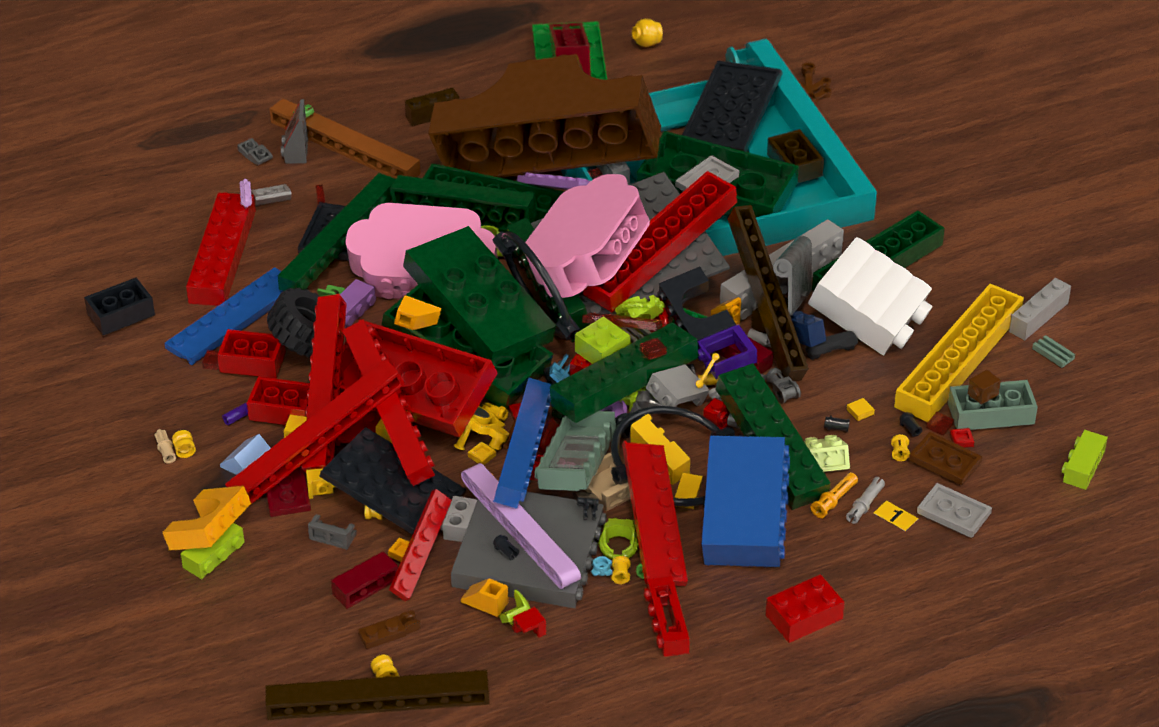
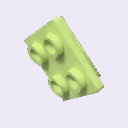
M827 435L825 439H817L816 437L805 439V444L823 472L850 469L848 444L837 437V435Z

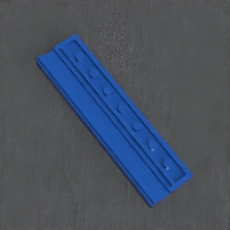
M274 267L166 341L165 349L179 358H185L189 361L190 365L202 359L222 345L227 329L242 331L271 310L280 293L283 292L279 290L277 277L281 270Z

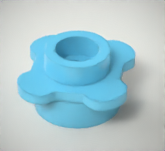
M604 556L595 558L591 573L594 576L611 575L612 569H610L612 561Z

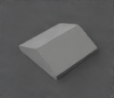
M286 184L251 190V194L254 195L255 206L291 199V190Z

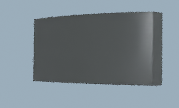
M253 138L238 144L237 150L256 165H260L273 158V155L264 145L259 146Z

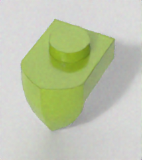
M514 590L517 607L499 615L502 623L510 622V625H513V616L530 609L528 601L518 590Z

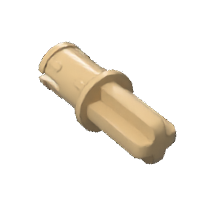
M158 429L157 433H155L158 443L157 449L161 452L165 463H172L176 460V455L172 448L173 443L169 440L165 430Z

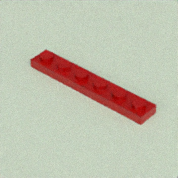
M437 489L431 491L389 588L392 593L404 601L409 600L452 501Z

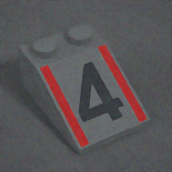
M304 99L299 101L286 126L285 135H282L281 157H285V164L307 163L308 135Z

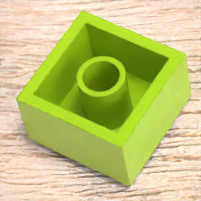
M604 316L575 334V352L591 364L630 345V335Z

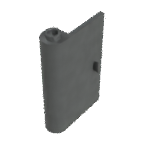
M798 236L773 264V270L777 276L788 278V311L790 315H793L812 291V243L806 236Z

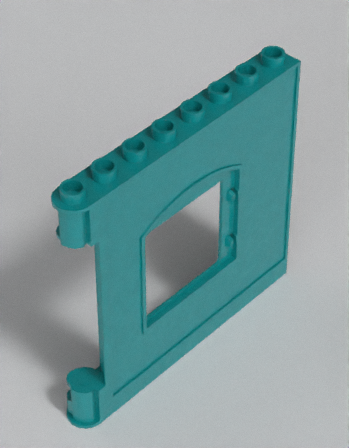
M761 39L746 43L744 49L735 50L733 47H728L725 54L726 62L775 68L782 71V76L747 152L769 158L767 155L769 137L800 129L824 159L823 177L798 183L781 212L756 217L765 245L768 246L796 239L827 219L840 228L874 220L876 189L767 39ZM708 80L649 93L661 125V132L687 125ZM644 160L625 162L630 168V185L637 182V170ZM596 166L561 170L563 177L582 178L589 181L602 176ZM729 215L721 216L705 230L722 256L739 252L728 222Z

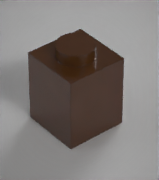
M985 370L969 379L968 395L980 404H983L999 395L1001 380L990 371Z

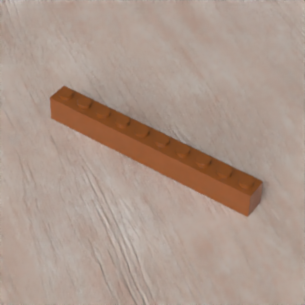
M281 99L270 108L271 123L286 129L297 104ZM317 113L306 118L308 140L395 179L398 175L418 177L421 174L420 160Z

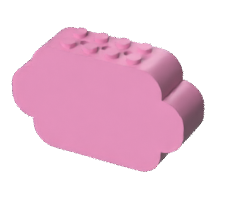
M607 174L593 179L586 186H576L562 193L525 243L541 261L561 297L566 298L580 293L587 286H596L609 281L617 273L648 228L650 220L645 212L637 188L628 185L627 179L623 175ZM526 256L536 281L544 285L547 294L553 297L541 275Z
M384 203L372 210L369 219L360 220L351 225L346 236V247L351 270L356 275L363 277L364 283L375 287L376 297L386 299H401L418 285L403 267L405 251L469 226L497 259L498 255L497 247L492 241L495 236L490 231L481 228L480 218L474 211L463 208Z

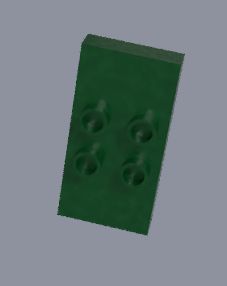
M664 131L659 140L657 158L645 159L637 170V182L665 172L675 187L677 179L712 155L739 170V177L730 182V184L736 187L737 203L724 215H730L734 207L752 205L755 216L760 217L781 212L798 184L799 166ZM675 187L679 194L683 192L681 189Z
M469 226L405 251L403 267L417 284L420 283L424 292L434 304L442 308L441 312L468 344L472 346L474 351L480 357L491 360L494 366L532 351L533 348L539 345L543 346L553 342L556 330L555 323Z
M420 283L406 294V296L436 306L424 292ZM403 298L383 313L381 324L383 327L479 356L442 312L436 325L416 330L394 324L397 310ZM539 345L533 348L532 351L497 366L495 365L494 367L498 374L484 398L498 407L504 406L507 409L509 405L513 404L525 392L528 378L539 380L544 375L543 371H545V368L551 366L554 353Z

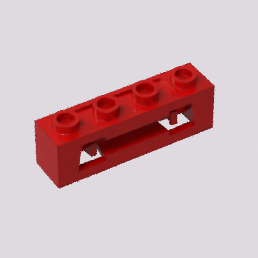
M673 577L647 579V588H644L645 601H649L648 613L654 619L652 620L653 632L658 634L656 636L658 649H662L664 657L689 654L690 638ZM667 599H669V614L673 625L668 627V632L666 631L667 622L662 607L668 606Z

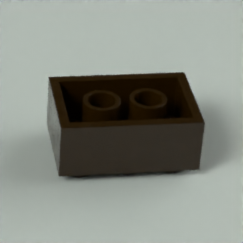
M800 129L768 138V157L798 165V183L823 177L824 159Z

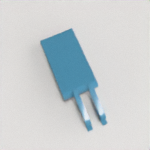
M567 354L564 355L561 361L558 363L554 362L550 366V377L556 382L569 377L570 364L565 366L564 369L561 368L568 358Z

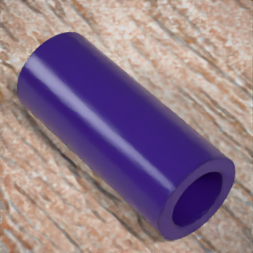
M247 403L222 415L225 424L230 425L247 416Z

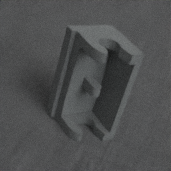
M316 514L308 524L309 539L348 550L357 535L356 530H354L355 524H349L347 529L322 523L319 520L321 515Z

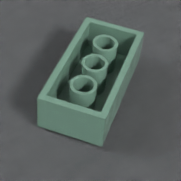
M1028 380L1001 382L999 395L983 404H980L968 395L969 385L950 387L948 406L956 429L970 428V430L1035 424L1038 406Z

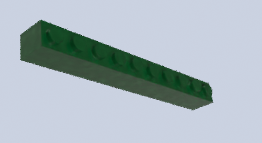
M378 173L277 275L279 290L285 291L290 288L307 289L327 269L329 264L347 248L346 236L351 225L357 221L369 219L370 213L375 207L389 203L392 200L390 187L394 183L395 178Z

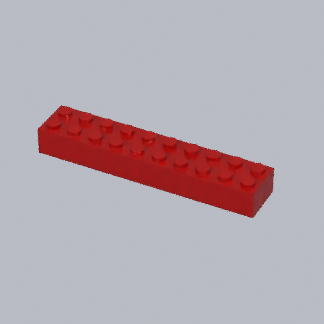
M706 171L650 220L648 228L617 273L603 284L587 286L583 290L584 296L611 313L615 311L616 307L631 297L737 203L736 187L713 173Z

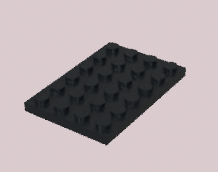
M717 60L682 135L747 152L782 76L781 69Z
M367 427L321 470L319 476L412 535L431 491L437 489L451 500L453 496L463 497L466 492V488L433 469L435 473L433 477L413 486L403 469L393 444Z

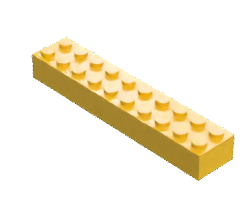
M989 284L897 388L894 408L912 413L915 417L929 423L948 401L950 387L961 386L1010 329L1011 315L1023 306L1024 297Z

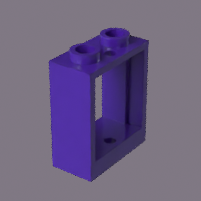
M739 324L697 341L698 359L704 362L706 369L712 360L710 353L734 343L741 351L738 355L713 364L709 374L711 373L715 379H718L720 374L757 363V349Z

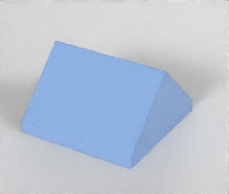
M257 434L245 440L220 464V467L237 475L271 448L261 435Z

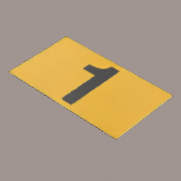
M887 500L874 512V514L904 531L919 519Z

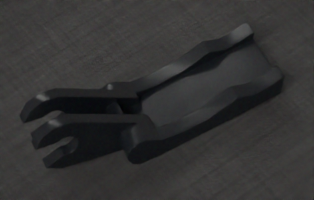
M573 491L572 496L577 500V505H583V519L587 520V510L591 506L592 520L596 521V511L598 510L599 503L597 496L594 493Z

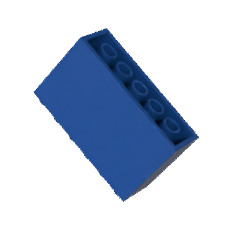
M710 436L702 533V550L705 565L780 567L781 559H785V522H787V486H789L788 469H790L789 445H785V437Z

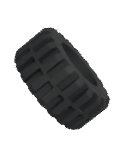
M290 288L280 293L267 316L268 328L272 331L274 338H277L279 343L288 347L287 349L297 352L298 355H305L310 358L313 354L312 339L315 332L313 323L316 321L315 305H317V299L320 296L316 293H311L310 290Z

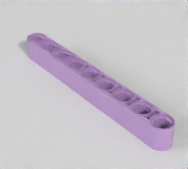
M479 463L461 472L462 480L467 488L560 589L581 579L577 566L520 504H518L516 509L493 502L499 482L483 464Z

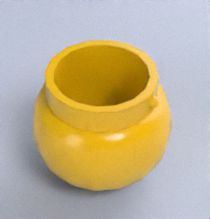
M642 19L632 29L633 39L642 47H650L661 42L663 31L659 22L651 19Z

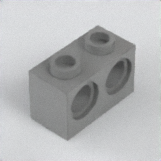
M453 496L446 517L440 527V530H443L444 539L458 542L463 541L477 504V499Z

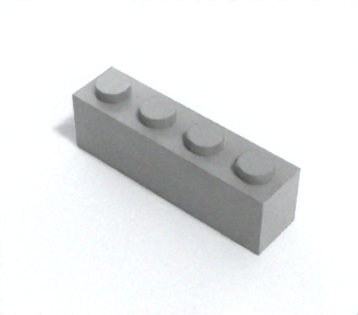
M1054 278L1011 315L1009 332L1026 340L1068 304L1071 286Z

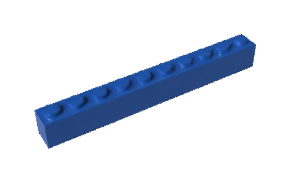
M528 378L493 502L517 509L519 501L524 502L551 402L549 392L551 384Z

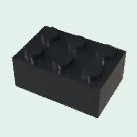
M137 277L84 297L87 315L102 335L155 315L153 298Z

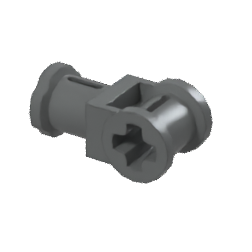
M773 368L766 374V381L773 385V393L776 395L778 402L783 404L788 399L799 398L801 391L798 384L792 381L789 376L784 378L781 375L780 369Z

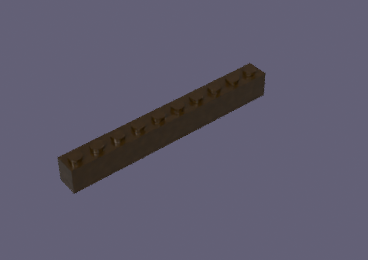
M752 205L734 207L728 217V222L778 368L781 370V375L784 378L789 376L792 381H801L809 368L779 282L774 273L773 265Z
M487 670L266 685L267 720L489 705Z

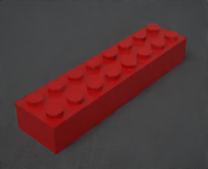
M218 192L186 285L188 304L219 306L228 300L256 213L254 195H251L252 205L245 208L244 205H241L240 194Z

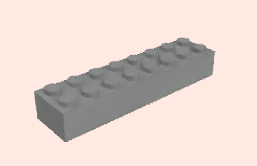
M828 219L801 235L808 237L812 243V277L813 272L842 255L844 230ZM793 241L769 255L772 265ZM745 270L722 283L720 292V304L737 297L741 298L740 321L746 319L757 308ZM776 275L784 295L788 292V278Z

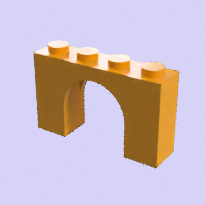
M244 486L203 489L193 500L200 518L173 521L162 532L169 550L211 547L251 504Z

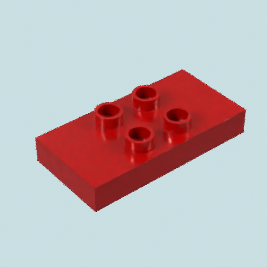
M365 321L367 326L371 325L376 335L373 338L374 340L378 339L382 347L380 354H385L387 360L400 373L405 382L400 387L402 392L399 393V396L405 398L408 407L405 409L406 411L410 410L415 420L414 423L460 438L498 374L492 361ZM347 341L343 345L339 395L362 377Z

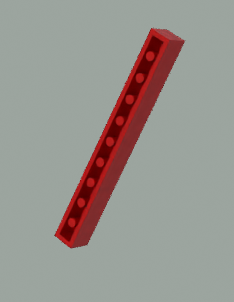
M340 294L318 297L317 305H315L316 321L313 323L315 332L312 339L313 354L310 356V387L307 390L308 406L305 409L307 420L339 395L344 333L342 330L345 329L347 307ZM335 439L301 465L302 470L306 472V470L324 468L334 458Z
M364 319L342 330L362 376L387 359L384 353L380 354L382 347L378 339L374 340L373 338L376 335L371 325L367 326ZM399 388L376 407L403 469L411 484L415 486L435 475L432 469L435 464L430 455L426 456L427 446L423 440L420 441L418 438L422 435L417 425H412V422L415 420L410 410L406 411L405 408L408 407V404L403 396H399V393L402 392Z
M387 359L383 360L225 484L226 487L244 486L252 504L402 387L405 382L400 373Z

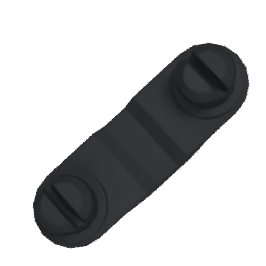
M847 331L827 336L825 342L813 347L806 346L805 350L808 353V358L817 359L820 357V354L831 352L834 349H845L848 351L854 349L858 343V338L854 332Z

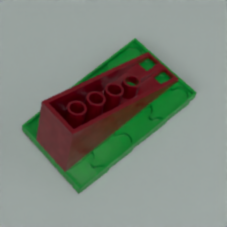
M599 21L532 25L536 60L577 54L582 69L586 74L594 78L607 80Z

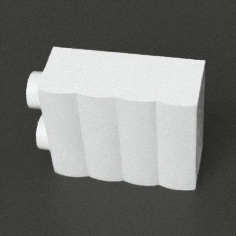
M858 237L853 240L821 279L808 302L810 306L845 330L854 332L858 339L883 356L893 344L902 349L914 332V329L908 326L910 321L913 320L920 325L933 307L925 301L932 290L927 283L913 276L905 268L894 263L886 255L875 250L871 245Z

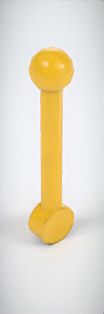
M718 353L712 354V360L701 379L696 381L697 388H703L706 376L715 361L719 359Z

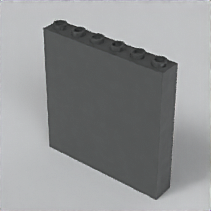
M526 492L524 502L519 501L522 508L579 569L581 579L560 589L478 500L451 571L452 587L468 590L471 585L490 578L508 586V597L515 598L514 590H518L529 601L576 608L577 601L582 600V586L587 584V570L592 568V555H596L598 543L596 542L602 533L601 526H604L606 523L607 513H604V504H598L596 521H593L591 506L587 510L588 518L584 520L583 505H577V500ZM498 535L507 536L508 541L520 550L517 557L512 554L514 560H510L503 552L494 548L493 541Z

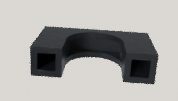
M701 267L659 283V291L657 292L659 300L663 301L666 305L668 315L674 318L675 325L697 338V341L736 325L727 309L707 318H695L688 315L682 308L689 299L709 291V280Z

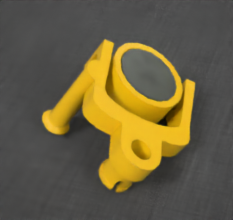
M478 406L461 437L454 444V447L465 450L464 445L472 430L482 435L491 436L492 440L489 446L495 450H501L503 442H506L509 433L503 429L505 424L487 406L484 408Z

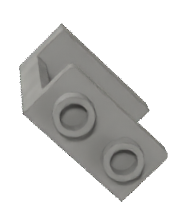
M686 365L653 373L646 386V389L662 406L673 407L691 400L697 406L702 405L710 391L705 384L703 388L699 389L696 387V381L700 379Z

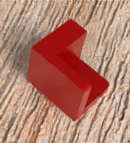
M536 607L530 608L513 616V631L515 633L520 631L526 633L533 630L538 638L546 635V619Z

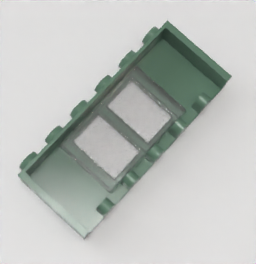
M598 411L578 423H574L566 416L562 418L561 425L557 427L556 434L552 437L549 447L546 448L545 455L541 457L539 466L535 468V479H538L539 489L579 491L580 489L588 488L609 448V443L616 429L615 412Z

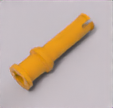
M848 473L830 492H824L818 501L811 504L812 513L818 518H824L830 509H834L837 506L838 500L858 483V477L854 473Z

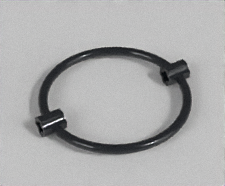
M501 231L496 234L492 241L505 257L512 276L536 302L513 260L512 253L517 246L535 266L552 294L561 314V318L556 323L555 335L561 339L573 340L575 334L581 330L569 315L556 285L541 261L517 234L511 231Z
M653 406L635 411L619 423L612 436L611 453L616 466L611 470L613 481L620 485L628 483L625 463L623 464L619 452L620 438L628 425L647 414H673L686 417L709 429L712 432L710 436H735V431L732 427L720 429L702 415L679 407ZM705 496L697 498L673 497L675 506L689 507L705 504Z

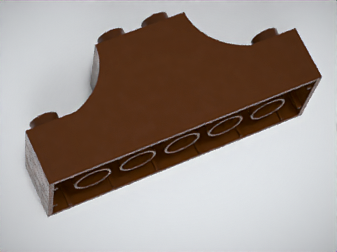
M577 54L509 63L499 81L479 95L467 99H452L450 101L434 103L428 135L443 166L500 178L524 175L525 173H540L657 158L661 125L642 75H628L608 80L594 78L583 71Z

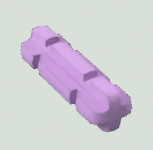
M247 179L240 181L241 205H244L245 208L252 205L251 184Z

